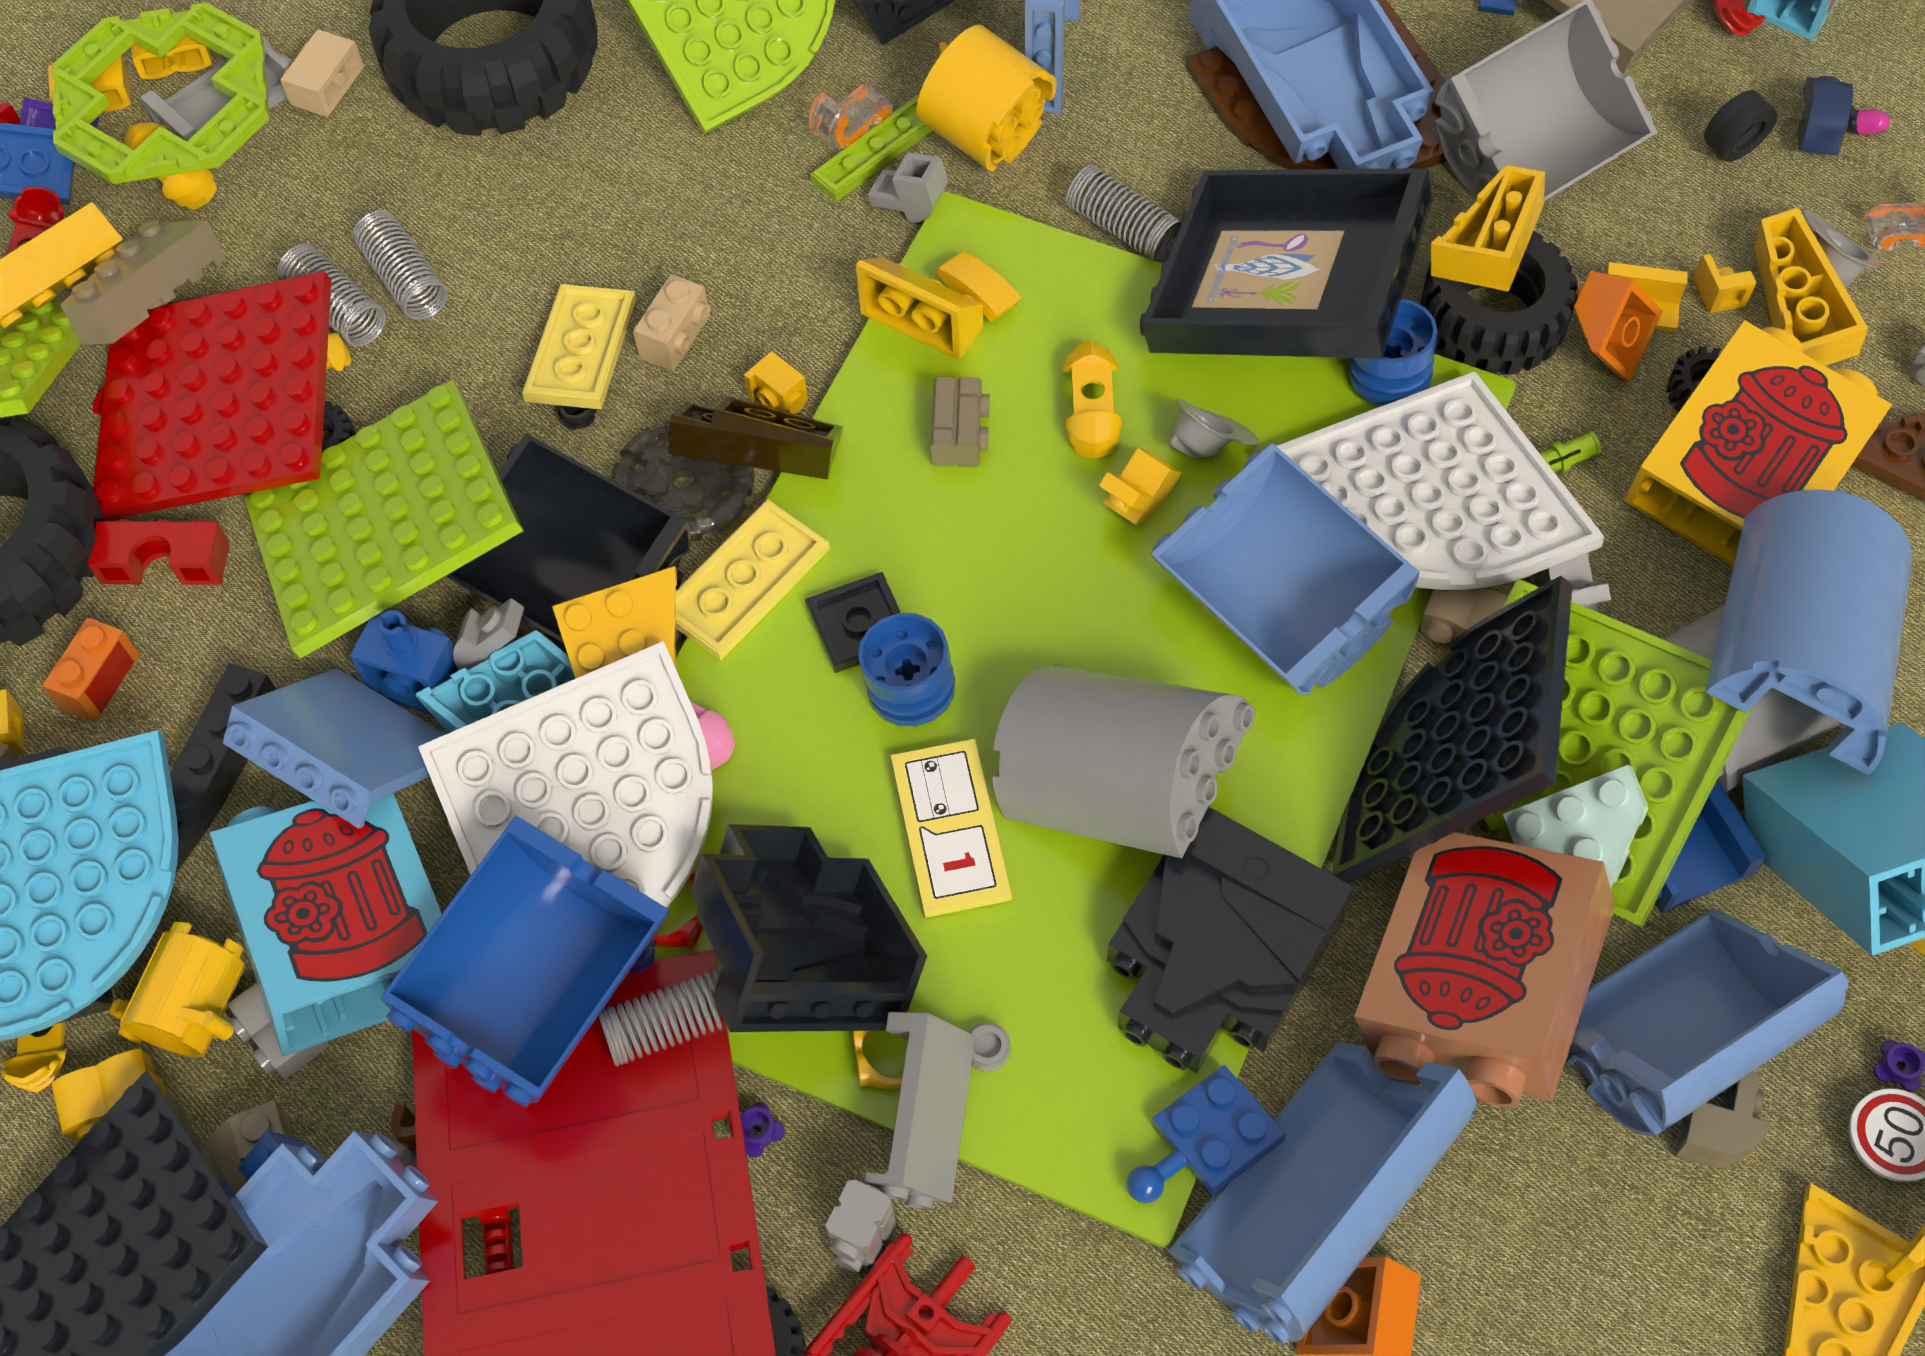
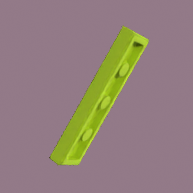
M919 94L810 173L811 182L834 202H837L933 131L917 117L916 107Z

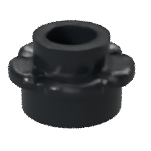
M560 406L558 417L563 420L562 424L568 429L586 428L594 422V414L597 412V409Z

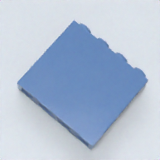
M1025 0V56L1051 73L1057 80L1055 97L1051 101L1046 99L1043 112L1061 114L1063 104L1065 19L1080 20L1081 0Z
M336 668L233 705L223 744L355 827L362 828L370 803L430 777L418 746L446 734Z

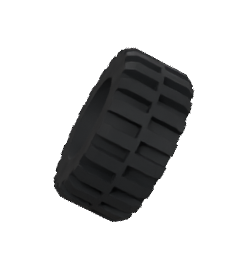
M1533 231L1509 289V292L1519 297L1528 307L1516 312H1499L1483 307L1467 293L1473 289L1483 288V286L1431 276L1430 262L1419 305L1425 307L1435 319L1438 331L1436 350L1441 348L1445 358L1496 375L1497 372L1505 371V375L1520 373L1522 367L1526 371L1539 366L1541 360H1548L1556 352L1557 347L1562 344L1578 297L1576 294L1578 288L1577 278L1573 272L1571 273L1573 267L1566 256L1560 257L1561 250L1550 241L1547 244L1543 241L1541 234Z

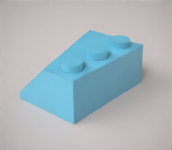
M535 630L490 654V658L468 670L463 668L450 675L451 679L432 689L427 687L415 695L447 733H451L575 679L568 655Z

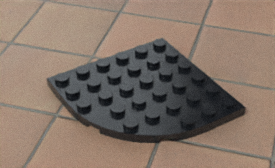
M1560 575L1467 629L1448 644L1452 650L1435 667L1428 662L1394 700L1381 720L1372 743L1373 748L1363 765L1355 788L1342 814L1332 875L1346 883L1366 877L1383 866L1401 860L1414 851L1429 844H1434L1447 835L1464 827H1469L1476 821L1499 810H1504L1512 804L1536 792L1544 791L1549 786L1555 784L1573 587L1564 577Z
M146 1070L133 1085L129 1086L122 1097L91 1127L89 1132L71 1152L59 1161L55 1169L33 1193L24 1199L21 1206L0 1227V1356H165L201 1322L268 1248L265 1240L161 1078L154 1073Z

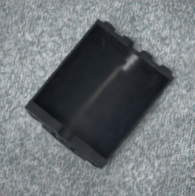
M525 434L520 443L511 448L507 455L506 463L498 473L523 532L445 576L498 607L512 598L524 607L521 617L522 621L564 644L552 606L674 566L677 570V590L684 576V573L678 570L681 557L690 553L691 531L685 519L536 438Z

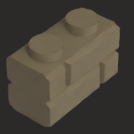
M936 377L934 379L930 444L931 463L934 466H953L957 464L959 467H977L980 465V451H988V427H981V418H989L990 394H982V380L979 378L960 377L959 380H956L955 377Z

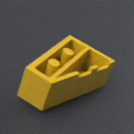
M1506 165L1476 196V202L1466 213L1460 212L1454 219V225L1443 237L1437 236L1431 243V276L1509 292L1544 206L1545 172Z

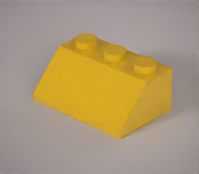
M883 257L859 260L856 264L860 313L959 361L982 331L983 304L979 303L972 296L962 295L945 287L938 280L928 279L911 271L903 264H896Z

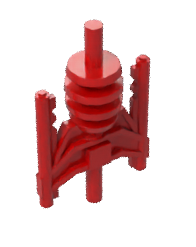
M900 1233L895 1241L891 1242L876 1260L871 1270L806 1347L804 1352L805 1356H829L834 1350L832 1343L836 1340L841 1341L845 1337V1327H853L869 1307L864 1335L870 1339V1344L874 1350L861 1346L852 1356H987L1011 1324V1316L1007 1312H999L997 1316L991 1312L981 1326L957 1321L946 1312L944 1307L975 1269L974 1263L961 1255L930 1295L927 1296L911 1283L903 1264L914 1251L910 1247L913 1242L911 1240L912 1237L908 1233Z

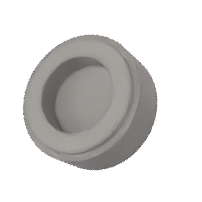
M983 1023L969 1031L970 1034L976 1036L971 1065L973 1068L982 1072H994L1007 1063L1011 1047L1009 1036L1003 1028L996 1024Z

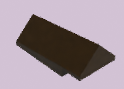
M727 397L715 409L685 402L670 417L669 454L828 479L843 427L732 397Z

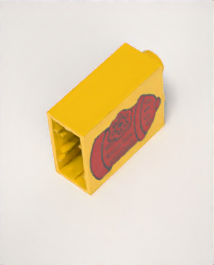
M1744 320L1641 465L1624 502L1734 567L1745 517L1758 505L1785 493L1812 489L1834 491L1892 404L1877 396L1875 385L1861 373L1844 368L1833 371L1805 355L1802 344L1789 332L1776 327H1766L1761 330Z

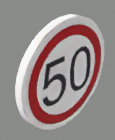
M1881 1089L1865 1096L1855 1106L1849 1120L1850 1141L1859 1159L1871 1171L1891 1181L1908 1183L1924 1179L1925 1100L1913 1093L1900 1089Z

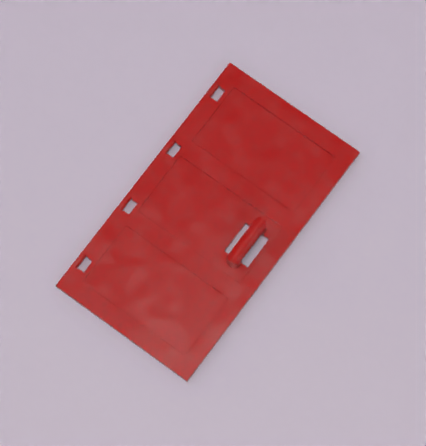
M714 949L633 965L604 1008L606 1009L607 1006L611 1005L615 1008L618 1015V1002L623 1005L626 1012V999L630 1001L634 1009V997L638 998L642 1006V994L649 1001L650 991L657 998L658 988L665 995V986L670 987L673 992V983H676L681 990V980L685 981L688 985L690 977L695 982L697 975L702 976L704 980L705 972H708L712 977L713 969L717 970L719 967ZM716 1002L715 1005L722 1024L721 1030L718 1029L714 1016H710L714 1026V1032H710L705 1017H702L707 1032L706 1035H702L690 1004L699 1035L698 1038H695L682 1006L691 1037L690 1041L686 1040L675 1012L683 1040L682 1044L678 1043L667 1015L675 1042L674 1047L670 1046L660 1020L667 1045L666 1050L662 1048L653 1026L659 1047L658 1053L654 1051L645 1029L651 1050L650 1056L646 1054L638 1035L643 1052L642 1059L638 1057L631 1040L635 1060H630L626 1051L629 1061L627 1064H619L618 1067L614 1064L598 1016L538 1103L530 1102L527 1108L503 1093L504 1089L500 1087L493 1094L471 1079L473 1074L466 1070L463 1064L460 1063L454 1069L442 1062L433 1054L435 1050L425 1043L426 1038L412 1029L417 1169L430 1181L431 1185L427 1190L439 1201L419 1223L421 1272L430 1280L422 1290L424 1356H776L728 1027L725 1025ZM729 1117L731 1138L715 1139L713 1122ZM519 1207L523 1267L514 1269L512 1224L509 1209ZM477 1216L482 1225L485 1275L466 1279L463 1219ZM747 1247L751 1270L734 1272L731 1251Z

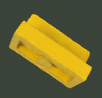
M1609 262L1605 274L1633 280L1663 311L1655 330L1676 332L1679 321V303L1687 286L1688 272Z

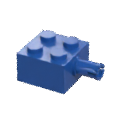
M389 610L381 614V616L376 615L371 618L350 654V658L367 687L395 704L428 715L432 714L415 694L427 687L432 689L451 679L450 675L459 671L453 659L454 647L447 634L435 628H428L426 631L414 627L397 610Z

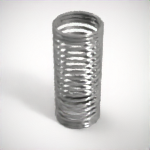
M1093 164L1083 167L1073 178L1067 190L1066 204L1068 207L1082 214L1089 221H1093L1094 224H1098L1100 228L1113 234L1115 238L1124 241L1126 245L1134 248L1141 255H1145L1146 258L1152 261L1160 262L1170 254L1172 239L1179 233L1182 225L1181 220H1178L1172 214H1167L1161 207L1152 204L1150 200L1141 197L1139 193H1135L1129 187H1125L1124 183H1120L1119 180H1115L1108 173H1104L1101 168ZM1092 179V182H1091L1090 186L1088 187L1087 191H1086L1085 194L1081 197V195H1082V193H1083V191H1084V188L1086 187V185L1088 184V182ZM1107 181L1105 187L1101 190L1103 184ZM1112 185L1110 191L1106 194L1108 188ZM1117 188L1116 193L1113 195V197H1112L1111 200L1109 201L1110 197L1112 196L1113 191ZM1122 192L1121 197L1115 203L1118 195ZM1127 196L1126 201L1122 204V206H1121L1120 209L1118 210V208H1119V206L1121 205L1123 199ZM1096 198L1094 205L1091 206V203ZM1131 199H1133L1132 202H1131V204L1129 205V207L1127 208V210H1126L1125 213L1123 214L1121 220L1117 223L1118 218H1119V217L1122 215V213L1124 212L1125 208H1126L1127 205H1128V202H1129ZM1102 200L1100 207L1096 210L1097 205ZM1138 202L1136 208L1134 209V211L1132 212V214L1129 216L1131 210L1133 209V206ZM1107 204L1105 211L1101 213L1103 207ZM1113 206V208H1112L1110 214L1106 217L1107 212H1108V211L1111 209V207ZM1143 206L1141 212L1138 214V216H1137L1136 219L1134 220L1133 225L1128 229L1129 224H1130V223L1133 221V219L1135 218L1136 214L1138 213V210ZM1118 210V212H1117L1115 218L1112 219V216H1113L1114 213ZM1148 210L1146 216L1141 221L1138 229L1133 233L1136 225L1141 220L1143 214ZM1153 213V216H1152L1151 220L1148 222V224L1146 225L1144 231L1141 233L1140 236H1138L1139 233H1140V231H1141V229L1144 227L1145 223L1147 222L1148 218H1149V217L1151 216V214ZM1129 216L1126 224L1122 227L1123 222ZM1158 217V220L1151 229L1149 235L1144 239L1146 233L1152 226L1154 220ZM1170 230H1171V233H1170V235L1168 236L1166 242H1165V243L1163 244V246L1155 253V250L1164 242V240L1166 239L1167 235L1169 234V232H1170Z
M379 210L373 211L361 218L353 229V241L398 303V306L401 307L404 314L409 319L422 320L439 312L447 302V287L439 279V276L430 266L429 262L426 261V258L401 226L396 216L389 211ZM372 221H375V222H373L372 224H370V225L364 230V232L362 233V235H361V237H360V233L362 232V230H363L369 223H371ZM384 221H391L390 223H384L375 227L371 232L368 233L365 240L363 241V237L365 236L366 232L374 225ZM389 225H392V226H393V227H390V228H385V229L379 231L378 233H376V234L370 239L369 243L366 245L367 240L369 239V237H370L376 230H378V229H380V228H382V227H384V226H389ZM388 230H392L391 232L381 236L376 242H374L373 245H371L373 240L380 234ZM398 244L395 248H393V249H391L389 252L383 254L386 250H388V249H390L392 246ZM400 249L397 253H395V254H393L391 257L387 258V257H388L390 254H392L394 251ZM404 253L401 257L397 258L395 261L390 262L392 259H394V258L397 257L398 255ZM406 258V259H405L403 262H401L399 265L394 266V265H395L396 263H398L400 260ZM410 262V263H409L408 265H406L404 268H402L401 270H398L402 265H404V264ZM412 267V268H411L409 271H407L405 274L400 275V274H401L402 272H404L406 269ZM415 272V273L412 274L410 277L404 279L407 275H409V274ZM417 277V278H416L415 280H413L411 283H408L411 279ZM431 285L430 288L421 296L410 299L412 296L421 293L424 289L427 288V286ZM436 285L435 290L426 299L415 304H407L408 302H414L423 298ZM439 286H440V289H439V292H438L437 296H436L431 302H429L427 305H424V306L419 307V308H413V309H412V308H408V307H412V306H418V305H421V304L427 302L429 299H431V298L434 296V294L437 292V290H438V288H439Z
M303 243L296 245L283 255L277 268L279 280L285 279V270L291 261L292 263L286 272V279H289L290 270L296 261L309 253L314 254L302 259L293 269L290 278L294 277L296 270L303 262L312 257H315V259L306 263L296 277L300 276L304 269L313 262V266L304 275L322 272L325 269L326 274L329 273L328 276L330 278L333 277L331 279L330 303L332 304L330 306L329 326L351 346L360 347L376 339L385 326L386 312L384 308L312 244ZM372 308L367 320L360 327L349 331V329L357 326L366 317L369 309ZM374 308H376V314L371 324L359 334L349 336V334L361 330L370 321ZM362 312H364L363 316L356 323L352 324V322ZM368 332L367 334H365L364 336H362V337H360V338L352 339V338L359 337V336L363 335L364 333Z
M718 967L717 970L713 969L712 977L708 972H705L704 980L700 975H697L696 982L690 977L688 985L685 981L681 980V990L676 983H673V992L670 987L665 986V995L658 988L657 998L650 991L649 1001L642 994V1006L638 998L634 997V1009L630 1001L626 999V1012L623 1005L618 1002V1015L615 1008L611 1005L607 1006L606 1009L603 1008L598 1016L615 1066L618 1067L619 1064L628 1063L626 1051L630 1060H635L631 1040L638 1057L642 1059L643 1052L638 1035L646 1054L650 1056L651 1050L645 1029L654 1051L658 1053L659 1047L653 1026L662 1048L666 1050L667 1045L660 1020L670 1046L674 1047L675 1042L667 1015L678 1043L682 1044L683 1040L675 1012L686 1040L690 1041L691 1037L682 1006L694 1037L698 1038L699 1035L690 1004L702 1035H706L707 1032L697 998L709 1030L713 1033L714 1026L704 993L717 1027L721 1030L722 1024L711 991L712 988L714 993L721 967Z

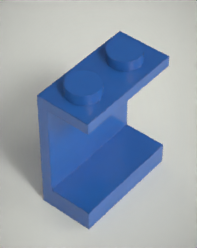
M1720 783L1714 784L1655 902L1661 913L1754 875L1767 857Z

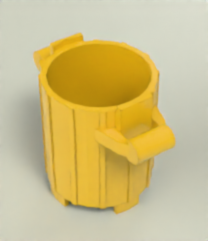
M174 922L170 931L162 932L129 1001L122 999L114 1001L109 1012L120 1020L118 1034L136 1045H140L141 1041H144L149 1045L170 1053L191 1058H203L212 1039L225 1041L234 1032V1026L223 1019L222 1016L244 971L245 963L240 958L244 948L231 939H226L222 946L210 938L200 935H189L188 933L192 927L190 923Z

